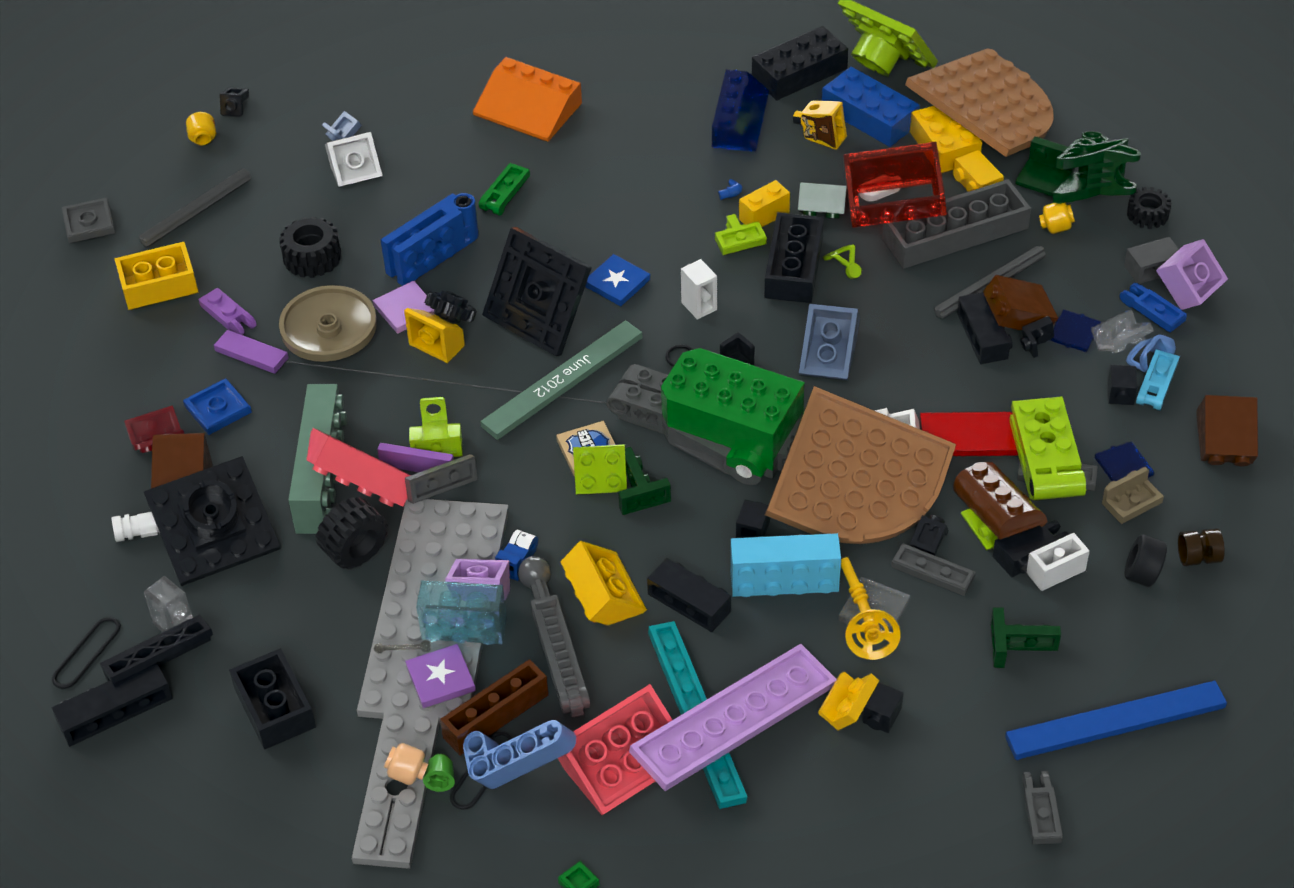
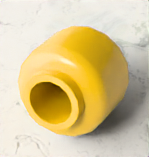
M196 112L187 118L186 129L191 142L198 145H207L215 138V121L210 114Z
M1066 203L1047 204L1043 207V214L1039 215L1042 229L1047 228L1050 234L1071 229L1072 223L1075 222L1071 205Z

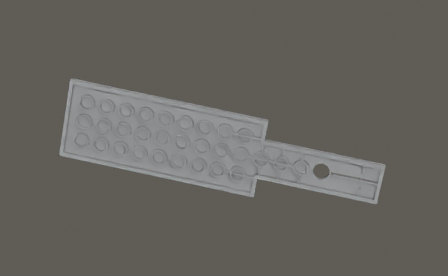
M408 498L405 502L357 707L358 717L379 718L383 720L353 849V864L411 868L427 788L423 784V778L422 780L416 778L415 782L412 785H408L407 789L402 790L399 795H390L386 790V786L394 779L388 777L387 769L384 768L392 746L397 748L400 743H405L422 750L425 753L423 762L428 763L429 759L434 755L439 725L441 723L440 719L471 699L474 692L422 708L405 661L458 644L474 684L476 683L491 603L487 602V600L462 602L460 599H452L445 578L456 559L495 560V556L502 549L509 513L508 505L424 499L412 504L408 502Z

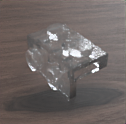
M1127 310L1092 327L1091 331L1099 351L1118 353L1125 350L1126 345L1129 343L1135 344L1145 340V335L1153 332L1151 322L1136 323L1132 310Z

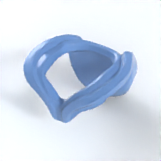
M1156 335L1151 339L1143 340L1131 350L1126 362L1128 365L1136 366L1137 369L1146 372L1148 370L1147 353L1149 351L1154 353L1157 349L1174 354L1176 350L1175 341L1164 335ZM1145 346L1140 356V363L1134 361L1135 355Z

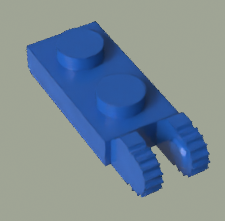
M1138 283L1130 285V292L1124 290L1119 294L1120 300L1128 307H1133L1169 333L1186 321L1187 315L1185 312Z

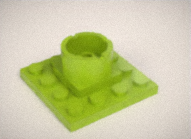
M839 0L838 5L843 10L842 13L849 18L848 21L861 34L858 43L851 53V56L861 65L883 76H889L899 57L904 60L908 58L914 59V62L923 68H926V66L935 68L938 60L916 29L852 0Z

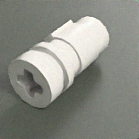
M151 512L135 516L126 514L123 518L121 516L111 517L116 542L125 541V538L132 540L134 536L141 535V538L158 535L157 532L159 531Z

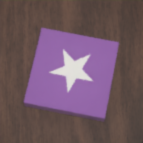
M458 644L405 661L422 708L476 691L475 684Z

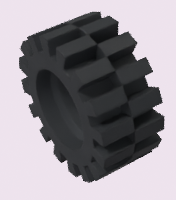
M1142 187L1141 191L1138 188L1136 193L1131 194L1129 197L1128 219L1130 221L1133 220L1134 225L1140 223L1141 228H1144L1145 225L1148 226V229H1152L1153 225L1155 228H1159L1160 224L1162 226L1165 225L1169 219L1172 204L1171 198L1168 197L1166 192L1161 194V189L1154 191V187H1150V190Z

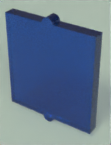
M1063 309L1053 328L1054 338L1049 341L1065 345L1066 348L1071 347L1087 353L1101 325V321L1086 317L1084 314H1077Z
M1132 441L1117 447L1111 446L1110 449L1097 453L1094 456L1111 481H1118L1126 477L1130 472L1137 471L1143 467L1149 470L1148 477L1155 474Z

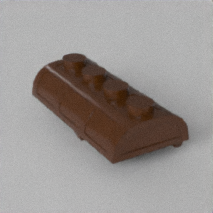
M992 462L975 463L973 466L962 470L955 478L954 492L999 540L1039 525L1043 527L1048 522L1046 515Z

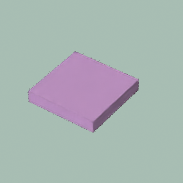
M415 281L373 300V306L397 334L407 330L404 314L406 308L425 310L435 315L433 313L434 309L424 303L427 295Z

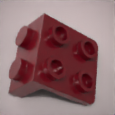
M173 405L124 420L134 450H140V453L152 450L153 435L185 434L184 430L180 428Z

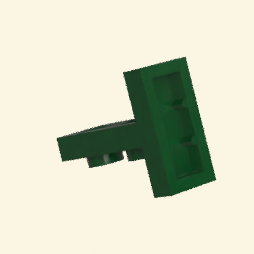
M631 447L625 448L626 476L632 488L618 491L619 509L622 515L671 502V485L668 478L650 482L648 474H643L642 472L643 465L640 456H635Z
M993 607L990 626L994 668H1005L1007 650L1058 651L1061 639L1060 626L1005 625L1004 607Z

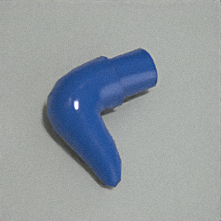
M730 179V187L718 191L720 200L739 195L742 192L741 184Z

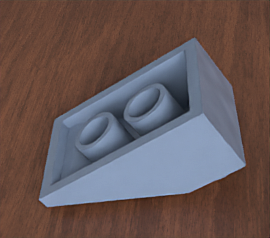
M809 304L799 375L848 380L860 323L858 309Z

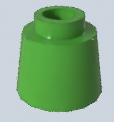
M437 754L429 759L428 767L423 777V784H425L426 788L436 792H443L454 786L453 762L448 756Z

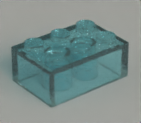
M421 580L416 608L421 638L423 640L455 641L458 643L473 642L486 645L503 644L507 620L503 585Z

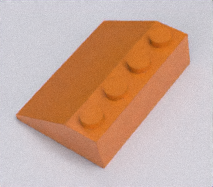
M505 57L491 74L473 110V115L549 142L582 104L581 83Z

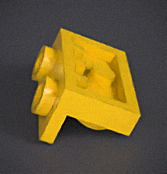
M846 672L840 673L819 709V715L837 730L855 723L879 680L872 673L861 679L858 677L855 680Z

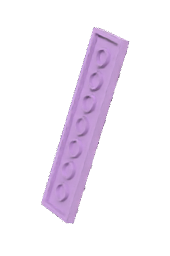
M799 644L630 745L629 753L660 787L667 791L831 690L837 679L802 644Z

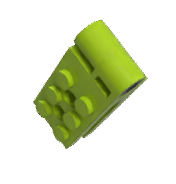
M1063 397L1012 401L1011 409L1013 414L1010 415V425L1029 498L1034 501L1085 496V474L1081 470L1082 464Z

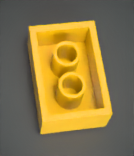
M935 106L911 112L910 133L939 174L954 170L956 158L976 150L981 152V139Z
M185 242L114 258L128 310L199 293Z

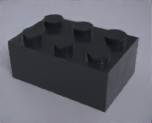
M281 648L229 669L234 689L264 750L316 728L312 708Z

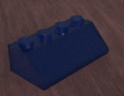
M727 69L725 71L712 124V147L752 152L757 150L769 90L748 71Z

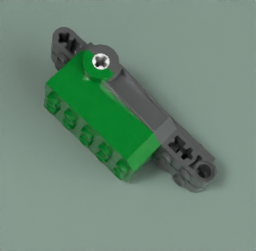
M702 348L683 352L669 375L640 365H630L608 397L606 405L611 412L618 415V419L664 434L669 444L731 475L743 484L756 485L763 476L773 479L777 470L782 471L804 412V382Z

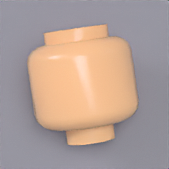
M400 743L397 748L392 746L384 768L387 769L388 777L406 785H412L416 778L422 780L428 763L423 762L425 753L422 750L405 743Z

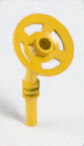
M849 557L842 558L841 568L850 586L848 590L851 593L854 604H858L860 613L855 615L846 627L845 637L847 645L855 655L868 660L884 658L897 648L901 636L900 627L890 614L881 610H871L867 601L869 596L866 594L863 583L859 582ZM863 618L864 622L861 625L856 624ZM883 618L891 624L893 632H889L888 625L882 620ZM879 623L884 627L885 631L880 630ZM860 632H864L865 639L862 638ZM856 633L858 641L863 645L862 648L855 643L852 634ZM884 639L889 642L881 649L872 650V645L878 644Z

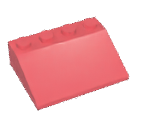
M651 684L573 731L576 735L575 747L572 751L557 759L599 813L604 815L655 782L650 774L629 753L630 745L673 719Z

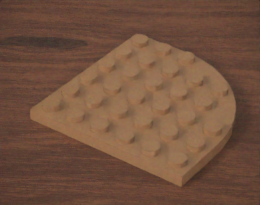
M989 48L908 77L905 86L1005 157L1031 147V141L1034 136L1044 139L1053 122L1054 114L1051 102L1039 85L1030 78L1028 73L1019 70L1012 62L1003 59L997 55L996 51Z
M814 386L765 515L812 535L838 533L840 543L867 544L893 538L912 528L920 521L922 515L925 516L930 510L943 486L956 444Z

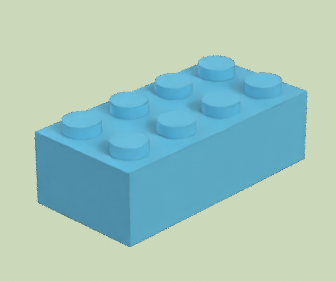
M838 533L731 538L730 572L733 597L839 592L841 553Z

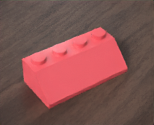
M315 428L312 429L307 461L314 465L312 468L314 471L325 476L330 472L336 475V481L348 487L350 483L358 485L357 491L371 497L372 493L381 496L379 501L390 507H393L394 503L402 507L407 500L405 477L410 476L409 474Z

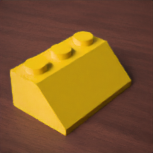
M579 541L560 561L565 570V576L571 582L575 590V596L580 600L585 610V616L590 621L611 625L643 614L647 610L617 552Z

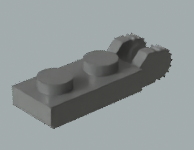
M1041 771V788H1033L1031 773L1023 772L1024 799L1032 844L1062 843L1063 834L1054 787H1051L1049 772Z

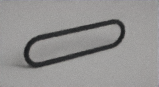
M105 617L94 624L52 675V682L57 688H69L77 683L119 632L120 624L118 620L112 617ZM105 621L114 622L116 625L115 631L75 679L68 684H59L56 681V676L95 629Z
M496 732L489 737L493 739L497 736H505L509 740L513 739L506 732ZM468 770L465 771L450 795L452 805L458 809L473 807L487 788L482 786L473 801L467 805L456 803L454 800L455 793L468 776Z

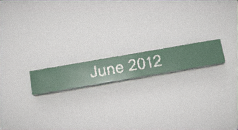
M623 321L481 420V427L495 439L499 440L641 340L642 332L628 321Z

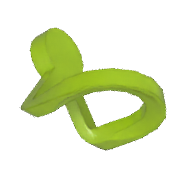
M854 244L844 246L823 256L825 261L835 258L846 266V275L849 278L855 279L861 275V267L854 263ZM850 250L849 262L838 254Z

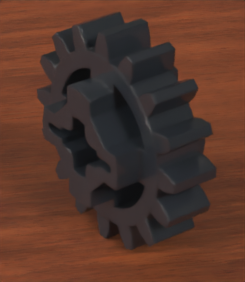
M430 291L424 302L427 306L434 309L433 313L454 323H460L461 320L472 322L477 313L475 308L467 304L468 299L450 291H441V294Z

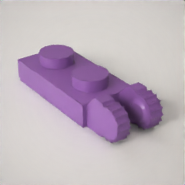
M218 287L198 299L200 306L225 328L240 335L245 333L240 322H243L250 329L254 328L257 324L247 311Z

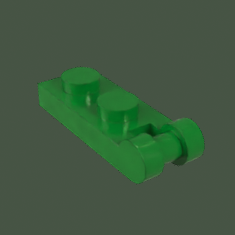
M509 163L481 197L479 209L485 211L489 209L494 214L501 216L506 205L530 177V169Z

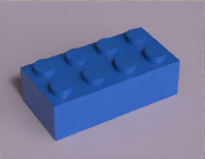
M853 67L848 68L824 86L822 90V101L842 102L845 122L889 147L910 132L911 112L920 110V104Z

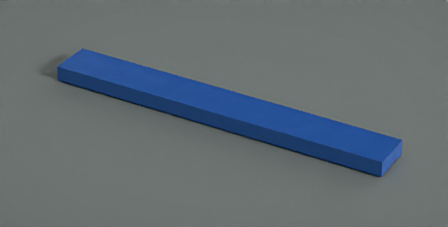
M1211 681L1007 731L1005 738L1015 760L1224 709L1226 708L1227 701L1216 681Z

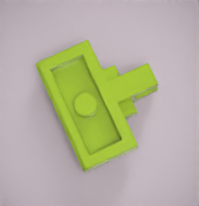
M735 214L726 216L727 229L715 232V240L722 255L767 244V237L759 221L741 225Z

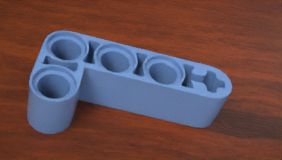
M556 720L547 721L501 745L482 732L473 731L467 735L463 743L468 774L473 780L489 789L497 788L572 751L576 744V735L572 730Z

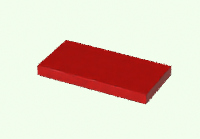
M1012 412L920 413L921 430L956 444L953 456H1018L1010 425V415L1013 414Z

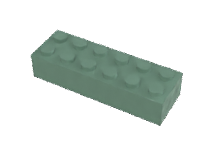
M307 384L288 500L296 534H316L319 531L318 527L322 523L324 516L332 509L331 503L336 501V490L333 488L334 484H338V481L335 480L336 475L328 472L327 476L314 471L312 469L314 465L307 461L310 434L313 428L344 442L342 426L347 425V413L342 411L344 408V396L339 394L338 384Z

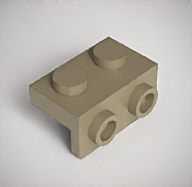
M1146 467L1137 471L1134 470L1118 481L1110 482L1104 489L1102 505L1121 524L1163 503L1164 496L1147 480L1149 470Z

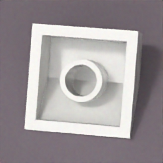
M371 132L325 144L330 166L338 187L382 176Z

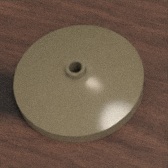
M336 285L316 287L297 295L285 306L279 319L280 334L285 346L301 358L320 362L340 360L359 352L371 341L377 327L376 312L372 302L363 293L355 289Z

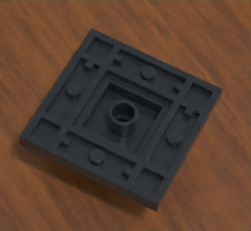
M511 227L482 315L555 356H561L592 267L518 227Z
M243 456L143 491L180 586L280 550V544Z

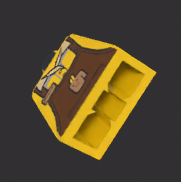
M811 101L803 111H795L793 115V123L803 125L804 137L807 140L837 150L847 137L842 102Z

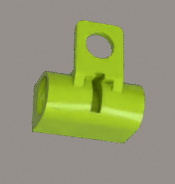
M422 398L420 400L422 426L409 428L410 448L452 454L453 457L462 456L461 424H448L445 398ZM430 404H437L441 410L438 413L431 414L426 408Z

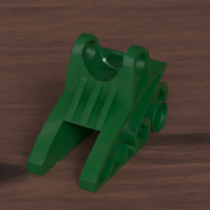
M1087 131L1082 133V138L1076 139L1057 158L1056 168L1069 169L1079 167L1078 172L1072 173L1054 192L1053 202L1060 204L1087 199L1097 195L1114 196L1136 193L1137 184L1124 178L1127 162H1138L1141 152L1128 146V138L1108 141L1109 139L1099 132Z

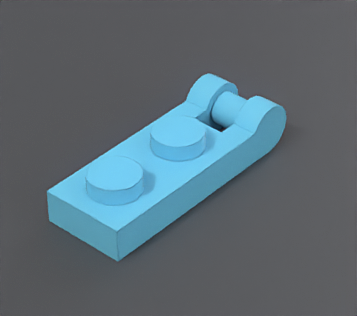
M1155 350L1138 393L1136 404L1142 406L1148 404L1153 406V409L1161 411L1180 356ZM1148 392L1155 393L1157 396L1149 395Z

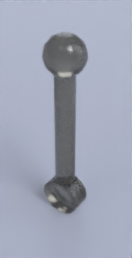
M424 640L420 644L383 645L382 643H376L374 645V651L379 654L388 650L421 649L423 652L431 650V642L428 640Z

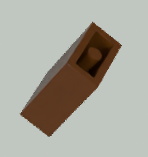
M995 275L983 291L999 326L1022 330L1023 326L1047 316L1050 317L1053 325L1058 320V316L1043 286L1040 284Z

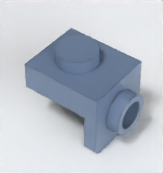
M345 111L332 126L325 122L322 124L327 130L325 135L332 141L352 137L362 126Z

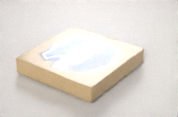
M604 421L556 435L557 442L573 476H575L573 447L615 445Z

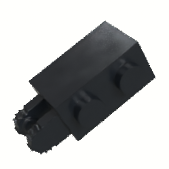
M1054 520L1043 527L1039 525L1001 540L996 539L993 558L1012 578L1020 573H1026L1029 553L1070 534L1064 531L1054 536L1061 527L1059 522Z

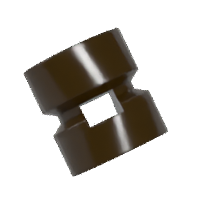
M1205 529L1200 534L1197 531L1179 533L1178 553L1183 566L1200 565L1202 560L1206 564L1223 562L1225 548L1223 536L1219 529Z

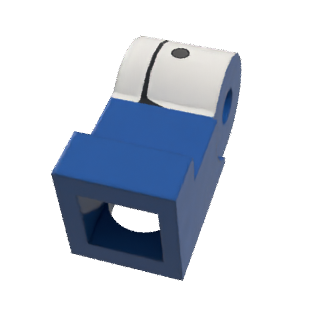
M517 529L511 536L505 549L500 550L495 556V560H509V565L514 568V571L509 570L511 579L519 580V565L524 559L534 555L538 545V537Z

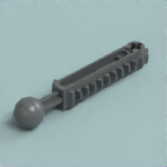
M530 556L519 565L518 578L525 587L532 590L534 600L531 601V611L563 714L570 713L572 718L584 715L583 709L590 708L589 696L557 595L550 596L547 583L551 577V567L545 559L539 556Z

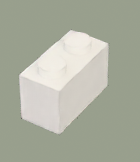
M701 259L681 268V303L696 319L717 310V275Z
M1072 533L1029 553L1026 573L1037 587L1043 591L1086 571L1089 550L1076 534Z

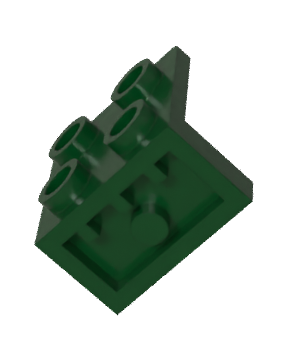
M1034 136L1031 141L1029 159L1018 175L1015 184L1053 196L1059 186L1075 170V168H1056L1057 158L1068 147Z

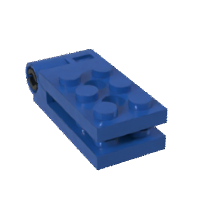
M452 193L381 239L386 274L391 278L397 275L398 283L403 286L415 281L474 242L479 236L475 198L468 193L457 195Z

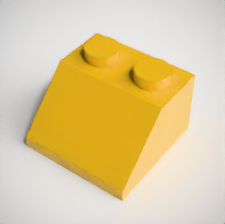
M412 308L404 310L409 345L447 364L465 346L463 329L458 325L452 324L425 310Z

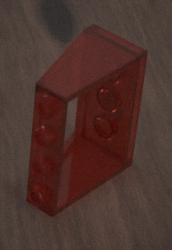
M936 142L843 154L852 228L947 215ZM925 184L932 185L934 196L859 206V193Z

